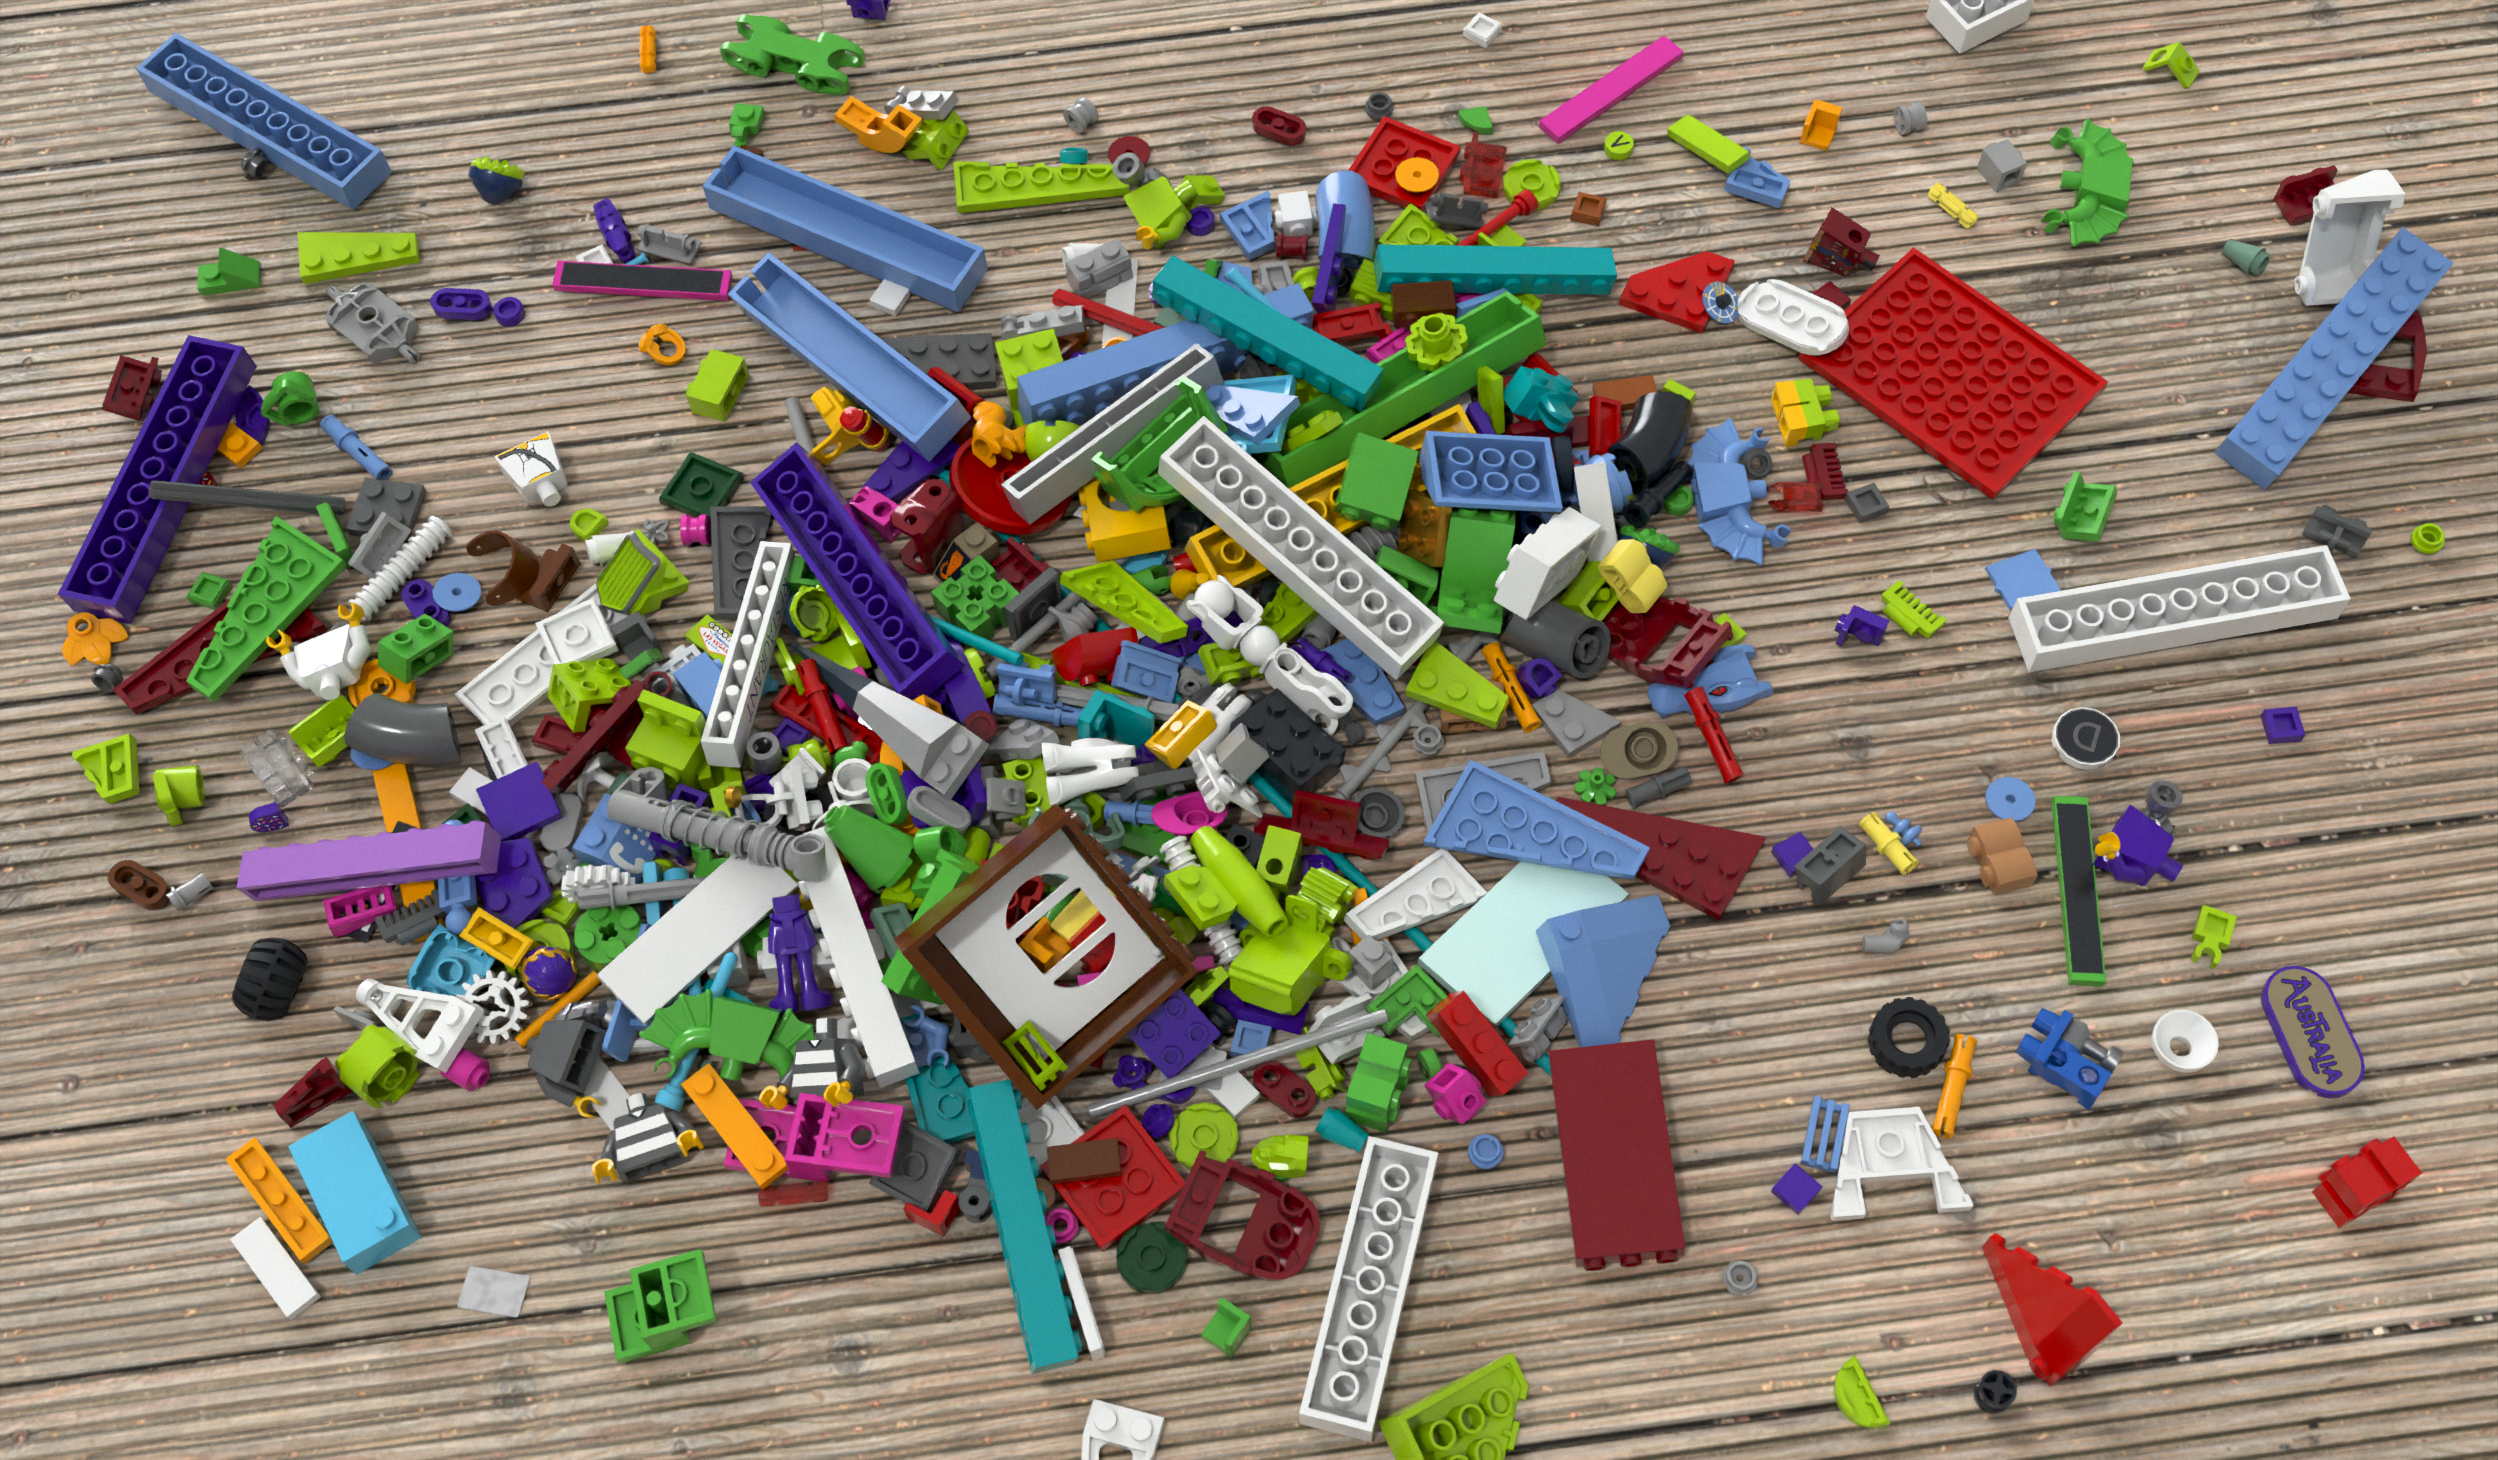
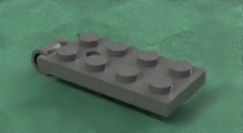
M992 333L880 338L926 375H928L930 368L939 367L970 390L996 388L997 381Z

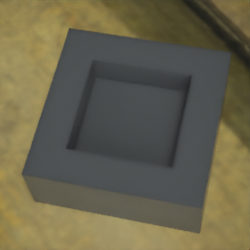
M1875 483L1850 491L1845 497L1846 503L1859 524L1887 514L1889 509L1888 503Z

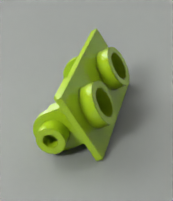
M1308 1027L1303 1028L1306 1034L1310 1030ZM1317 1045L1295 1052L1303 1070H1307L1313 1065L1316 1067V1069L1306 1075L1315 1091L1316 1097H1321L1322 1101H1326L1335 1095L1333 1092L1335 1089L1348 1092L1344 1082L1347 1079L1345 1071L1338 1062L1332 1065Z

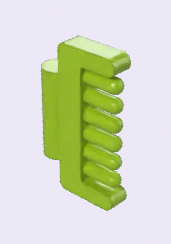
M1897 581L1882 594L1881 601L1887 605L1882 612L1910 636H1914L1919 632L1925 638H1930L1944 626L1946 618L1943 616L1939 617L1937 613H1933L1928 619H1925L1932 613V609L1927 608L1921 613L1926 608L1925 603H1921L1917 608L1913 609L1920 603V599L1915 598L1910 602L1914 598V594L1909 593L1904 597L1908 593V589H1902L1903 582Z

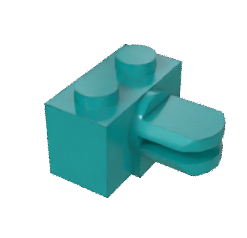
M1520 366L1503 391L1504 400L1514 414L1527 417L1530 421L1542 420L1546 427L1558 433L1564 432L1567 428V423L1573 420L1574 416L1571 413V409L1578 401L1579 396L1572 387L1573 383L1567 377L1560 374L1554 376L1540 368L1531 369Z

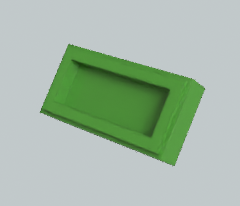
M325 502L316 506L336 553L346 563V569L351 567L347 563L354 553L338 518L329 503Z
M658 648L646 650L619 669L625 679L638 677L647 668L662 661L664 656Z

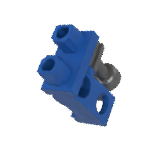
M2042 1008L2031 1027L2047 1036V1039L2043 1043L2026 1033L2015 1053L2031 1063L2028 1069L2029 1072L2036 1076L2039 1074L2045 1081L2064 1089L2079 1099L2077 1103L2090 1110L2125 1051L2116 1046H2111L2107 1050L2089 1037L2090 1031L2084 1022L2072 1018L2074 1015L2065 1009L2061 1016ZM2082 1053L2100 1061V1065L2082 1056Z

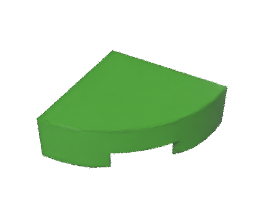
M1486 106L1458 111V119L1464 127L1468 126L1471 129L1477 130L1478 134H1492L1493 127Z
M1207 259L1204 272L1216 278L1220 272L1223 260Z

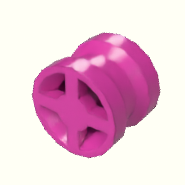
M701 514L698 518H692L690 515L681 516L680 535L684 546H691L696 542H700L702 545H710L711 524L708 514Z

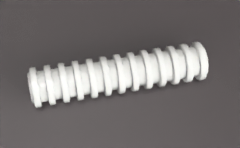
M430 516L428 518L429 523H424L421 526L422 530H417L415 532L416 536L408 539L409 544L404 543L402 551L397 550L395 552L396 557H391L388 560L389 564L382 566L383 571H377L375 573L376 578H370L368 580L369 585H363L361 588L362 592H357L355 599L348 601L349 608L352 610L350 602L359 604L364 610L362 619L370 621L372 619L371 614H377L379 612L378 607H384L386 604L385 600H390L392 593L399 591L398 586H404L406 584L405 579H411L413 576L412 572H417L419 570L418 566L426 563L425 558H431L433 555L432 551L436 552L439 549L438 545L445 543V537L450 538L452 536L451 529L444 521L438 517Z
M1186 836L1175 837L1164 843L1159 849L1161 854L1165 853L1166 855L1164 861L1171 865L1169 868L1170 872L1192 864L1202 867L1201 864H1197L1195 861L1197 859L1196 854H1191V845L1185 843L1188 840ZM1230 919L1206 928L1204 936L1209 937L1211 940L1209 941L1210 947L1214 946L1216 949L1213 952L1214 955H1219L1220 957L1219 964L1224 966L1232 963L1245 948L1240 946L1241 938H1236L1235 936L1237 933L1236 929H1231L1230 925L1232 922Z

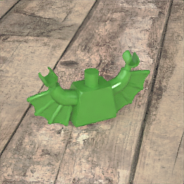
M2086 119L2079 137L2075 139L2070 128L2061 127L2050 140V144L2056 149H2062L2066 145L2071 146V150L2076 152L2083 161L2079 172L2063 170L2059 185L2060 188L2076 190L2074 203L2076 207L2064 211V214L2059 210L2050 209L2041 222H2049L2044 229L2048 233H2054L2061 223L2065 222L2066 225H2069L2071 245L2073 247L2083 242L2099 244L2102 237L2117 234L2119 224L2129 217L2124 211L2129 202L2131 173L2134 161L2126 152L2127 144L2117 140L2111 133L2110 128L2096 126L2090 119Z
M707 989L706 992L694 996L681 993L673 1005L664 1009L657 1008L651 1025L639 1033L641 1038L667 1048L671 1052L668 1057L660 1058L655 1064L654 1072L663 1063L671 1066L672 1070L664 1080L673 1077L676 1069L675 1064L679 1059L683 1060L688 1052L698 1048H709L710 1054L724 1057L719 1075L722 1078L740 1081L744 1062L757 1065L762 1060L777 1070L780 1080L792 1063L798 1041L816 1039L813 1024L800 1021L794 1015L791 1008L785 1011L779 1022L782 1010L720 995L714 997L712 1007L711 989Z

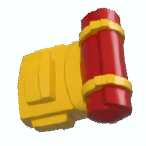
M824 386L810 397L832 431L830 436L811 450V454L824 465H828L846 450L860 443L874 452L884 451L890 445L891 434L888 429L872 419L869 411L858 409L855 402L841 390H832ZM837 444V447L833 452L829 454H823V451L827 447Z

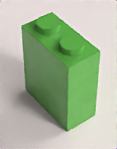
M1358 432L1351 445L1333 511L1341 513V517L1347 520L1358 521L1360 519L1369 522L1372 527L1378 530H1394L1401 519L1419 451Z

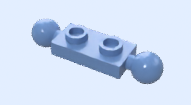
M449 820L444 823L453 826L464 825L459 820ZM475 875L438 879L439 908L448 913L445 924L447 929L453 934L460 935L472 917V914L466 907L477 904Z

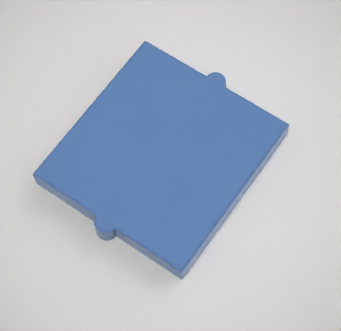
M2036 549L1988 565L1985 568V571L1995 585L1994 591L2001 595L2010 611H2012L2017 598L2061 591L2050 573L2051 568L2046 567Z

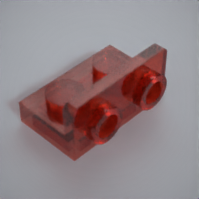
M1473 132L1472 142H1466L1464 159L1468 161L1467 164H1461L1459 181L1464 182L1463 194L1498 199L1507 153L1506 146L1479 143V132Z

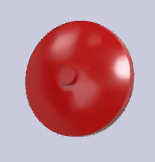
M973 437L959 447L950 468V488L958 494L963 511L983 526L1007 534H1033L1052 527L1066 513L1072 494L1030 525L1013 511L1001 484L1031 463L1026 452L1016 453L1011 451L1013 455L1012 460L997 454L995 455L996 464L990 468L972 453L971 441Z

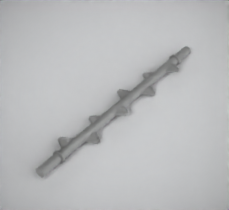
M1503 607L1502 624L1504 622L1503 619L1510 612V610L1506 609L1505 607ZM1476 631L1467 643L1451 641L1448 647L1452 654L1466 663L1482 644L1500 643V640H1498L1497 633ZM1416 700L1394 726L1378 724L1375 730L1380 738L1379 744L1358 767L1343 764L1339 768L1344 784L1340 788H1336L1335 794L1332 797L1349 801L1351 794L1372 770L1388 773L1391 766L1386 754L1410 727L1419 728L1422 725L1428 724L1423 712L1429 704Z

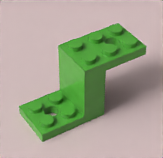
M1452 507L1437 606V616L1444 621L1443 626L1500 634L1503 606L1493 601L1498 591L1495 584L1500 574L1507 570L1509 565L1507 556L1512 547L1516 510Z

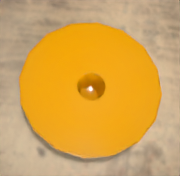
M1419 157L1403 161L1397 167L1395 173L1398 184L1411 192L1427 191L1437 183L1439 178L1438 169L1434 163Z

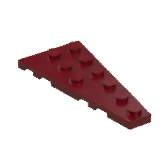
M230 599L113 689L117 696L136 715L194 690L186 680L203 649L209 647L215 636L213 630L218 621H223L229 610L227 604ZM306 608L283 632L291 638L292 642L301 643L328 630ZM281 635L275 640L276 645L281 642ZM269 646L253 663L276 654L278 651Z
M1557 797L1556 799L1557 802L1650 847L1649 853L1636 878L1719 921L1766 840L1765 836L1563 797Z

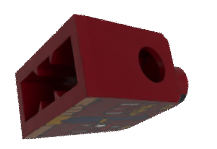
M1831 207L1803 261L1842 276H1849L1855 264L1872 271L1880 255L1865 248L1871 236L1870 231Z

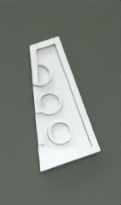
M1439 849L1347 912L1344 921L1361 940L1368 935L1374 940H1379L1474 905L1488 892L1446 849Z

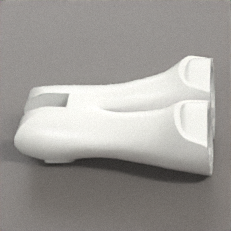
M1229 682L1218 687L1201 705V707L1210 710L1217 727L1184 761L1188 767L1200 760L1196 751L1198 748L1209 755L1212 753L1216 754L1215 748L1229 735L1231 722L1250 709L1253 704L1244 694L1234 699L1237 689Z
M1042 743L1046 774L1097 767L1096 770L1081 774L1046 777L1050 806L1062 804L1091 791L1127 784L1130 779L1139 776L1138 767L1112 768L1113 762H1123L1136 758L1134 745L1073 747L1057 743Z

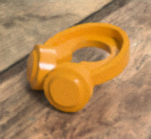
M667 324L654 325L641 336L638 345L639 351L647 352L657 363L675 365L685 357L686 348L683 339L677 332L669 329ZM659 337L663 342L673 343L677 348L675 355L670 357L662 355L659 345L653 341V338Z

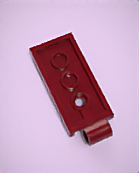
M655 671L641 682L636 679L629 688L623 686L613 696L611 701L614 704L606 713L601 710L590 721L589 726L592 728L583 737L578 735L566 747L567 755L561 761L554 760L545 769L543 774L546 777L541 783L552 792L557 794L564 793L582 774L586 763L591 757L602 752L614 736L641 709L637 699L643 689L653 693L652 685L654 681L659 678H665L668 681V687L665 692L657 695L669 699L675 691L674 681L666 673Z

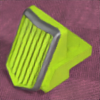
M636 529L626 535L601 574L598 575L596 587L603 608L621 614H632L638 611L641 615L660 609L663 599L687 592L690 582L654 543L639 529Z

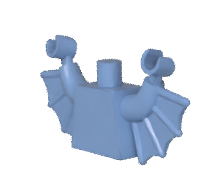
M1728 418L1720 426L1707 427L1705 429V436L1691 444L1692 456L1687 463L1693 469L1690 484L1694 495L1699 523L1698 528L1709 536L1712 547L1727 551L1733 560H1750L1761 566L1763 564V539H1768L1772 547L1779 549L1789 541L1782 537H1787L1791 533V529L1787 525L1781 524L1772 531L1766 529L1767 526L1754 521L1750 516L1749 510L1752 499L1766 498L1765 480L1748 481L1745 466L1739 464V461L1752 448L1764 450L1770 437L1766 439L1759 438L1764 431L1763 428L1759 427L1754 429L1747 442L1741 441L1732 419Z

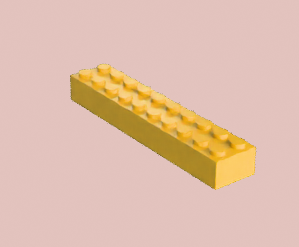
M1460 404L1385 440L1419 451L1409 490H1418L1429 494L1422 481L1419 461L1426 431L1476 433ZM1347 460L1289 488L1345 537L1352 531H1358L1362 526L1370 525L1369 522L1360 519L1358 521L1347 520L1341 517V513L1333 511ZM1214 525L1190 537L1185 546V550L1197 572L1207 574L1208 581H1217V576L1221 575L1234 588L1243 589L1273 574L1218 525Z

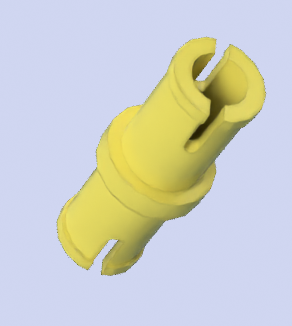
M1872 812L1871 816L1870 814L1867 815L1859 823V827L1877 845L1876 850L1881 855H1886L1902 875H1906L1907 872L1910 873L1919 864L1917 858L1900 842L1902 838L1897 832L1892 833L1876 812Z

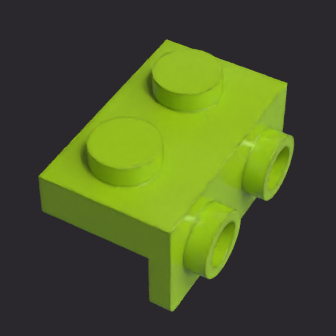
M954 109L949 112L944 120L923 119L922 125L910 138L903 153L909 160L929 158L937 170L943 169L969 132V129Z
M1217 643L1202 645L1198 650L1210 685L1219 683L1224 685L1228 682L1235 684L1246 677H1251L1253 680L1265 677L1264 673L1258 672L1261 666L1252 665L1244 659L1240 653V646L1236 649L1224 650Z
M340 693L338 698L329 700L291 728L288 734L304 754L320 768L322 765L332 762L338 756V753L348 747L345 744L344 735L347 723L355 709Z

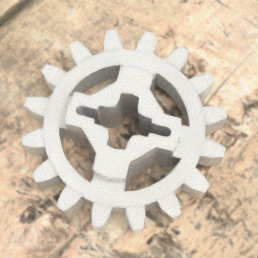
M604 864L598 867L593 865L575 867V871L568 870L566 871V876H562V897L568 898L569 903L578 902L579 907L578 890L609 887V883H613V886L637 884L636 878L630 877V872L620 873V868H615L611 865Z
M487 970L486 979H483L478 974H474L475 984L463 983L462 986L467 991L466 994L456 995V998L483 1012L482 1017L478 1021L479 1025L475 1026L469 1038L476 1036L478 1033L477 1042L485 1044L488 1037H490L491 1044L499 1045L500 1036L507 1041L513 1040L511 1031L522 1032L524 1029L519 1024L520 1021L530 1020V1016L524 1013V1008L532 1006V1002L522 998L529 992L528 989H517L521 980L513 977L508 981V973L501 971L497 978L492 970ZM489 986L488 992L476 996L479 991ZM507 989L513 996L515 1007H512L507 999L509 993ZM484 1003L488 1005L489 1003H495L499 1005L500 1008L505 1009V1012H491L487 1010L486 1007H483L480 1004ZM507 1018L510 1019L506 1025L496 1029L498 1023Z

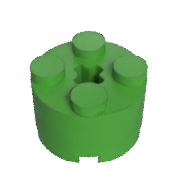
M630 905L615 906V910H611V906L589 908L576 925L574 942L588 966L598 974L637 940L640 927L644 923L636 910Z

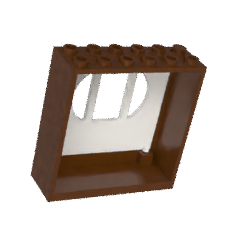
M1056 804L1050 807L893 940L905 958L1036 1110L1042 1107L1198 973V970L1192 964L1196 959L1195 956L1176 937L1170 938L1175 932L1162 917H1159L1154 911L1152 913L1149 912L1153 906L1142 892L1138 891L1133 885L1131 887L1127 886L1132 880L1112 859L1109 861L1105 859L1109 852L1097 838H1094L1090 833L1085 835L1083 831L1088 827L1075 812H1072L1069 807L1063 810ZM1059 829H1061V831L1066 835V837L1071 841V843H1072V844L1076 847V849L1081 853V855L1085 858V860L1090 864V866L1095 870V872H1096V873L1100 876V878L1105 882V884L1109 887V889L1114 893V895L1119 899V901L1124 905V907H1125V908L1129 911V913L1134 917V919H1135V920L1138 922V924L1143 928V930L1148 934V936L1153 940V942L1158 946V948L1152 943V941L1147 937V935H1146V934L1142 931V929L1137 925V923L1133 920V918L1128 914V912L1123 908V906L1118 902V900H1117V899L1113 896V894L1108 890V888L1104 885V883L1099 879V877L1094 873V871L1089 867V865L1084 861V859L1079 855V853L1075 850V848L1070 844V842L1065 838V836L1060 832ZM1043 874H1062L1068 876L1067 881L1015 925L1007 929V908L1012 896L1022 884L1031 878ZM1079 887L1106 921L1048 972L1043 974L1019 947L1016 939L1075 888ZM1110 933H1115V949L1112 959L1107 968L1096 979L1076 987L1054 985L1055 980ZM934 935L939 938L1016 1030L1030 1020L1054 1051L1164 958L1162 953L1166 958L1056 1052L1068 1069L1064 1072L1058 1070L1055 1073L1057 1078L1054 1081L1048 1079L1044 1082L1047 1087L1041 1091L1002 1043L1015 1030ZM1027 1032L1024 1036L1044 1060L1049 1057L1033 1035ZM1018 1040L1013 1044L1037 1075L1040 1074L1043 1070ZM1048 1058L1045 1062L1049 1066L1054 1061Z

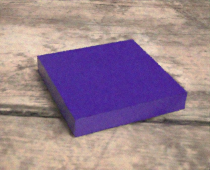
M537 761L476 789L492 828L501 835V842L516 840L563 818L552 792L541 783L545 776Z

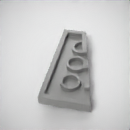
M1544 751L1477 762L1536 792L1550 786L1551 783ZM1467 764L1415 772V781L1426 834L1431 829Z

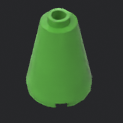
M843 805L840 808L837 806L833 807L824 818V823L826 824L824 828L825 833L867 886L877 894L882 893L880 890L881 886L884 885L887 889L893 886L911 865L913 859L909 857L912 848L914 849L913 836L847 805Z

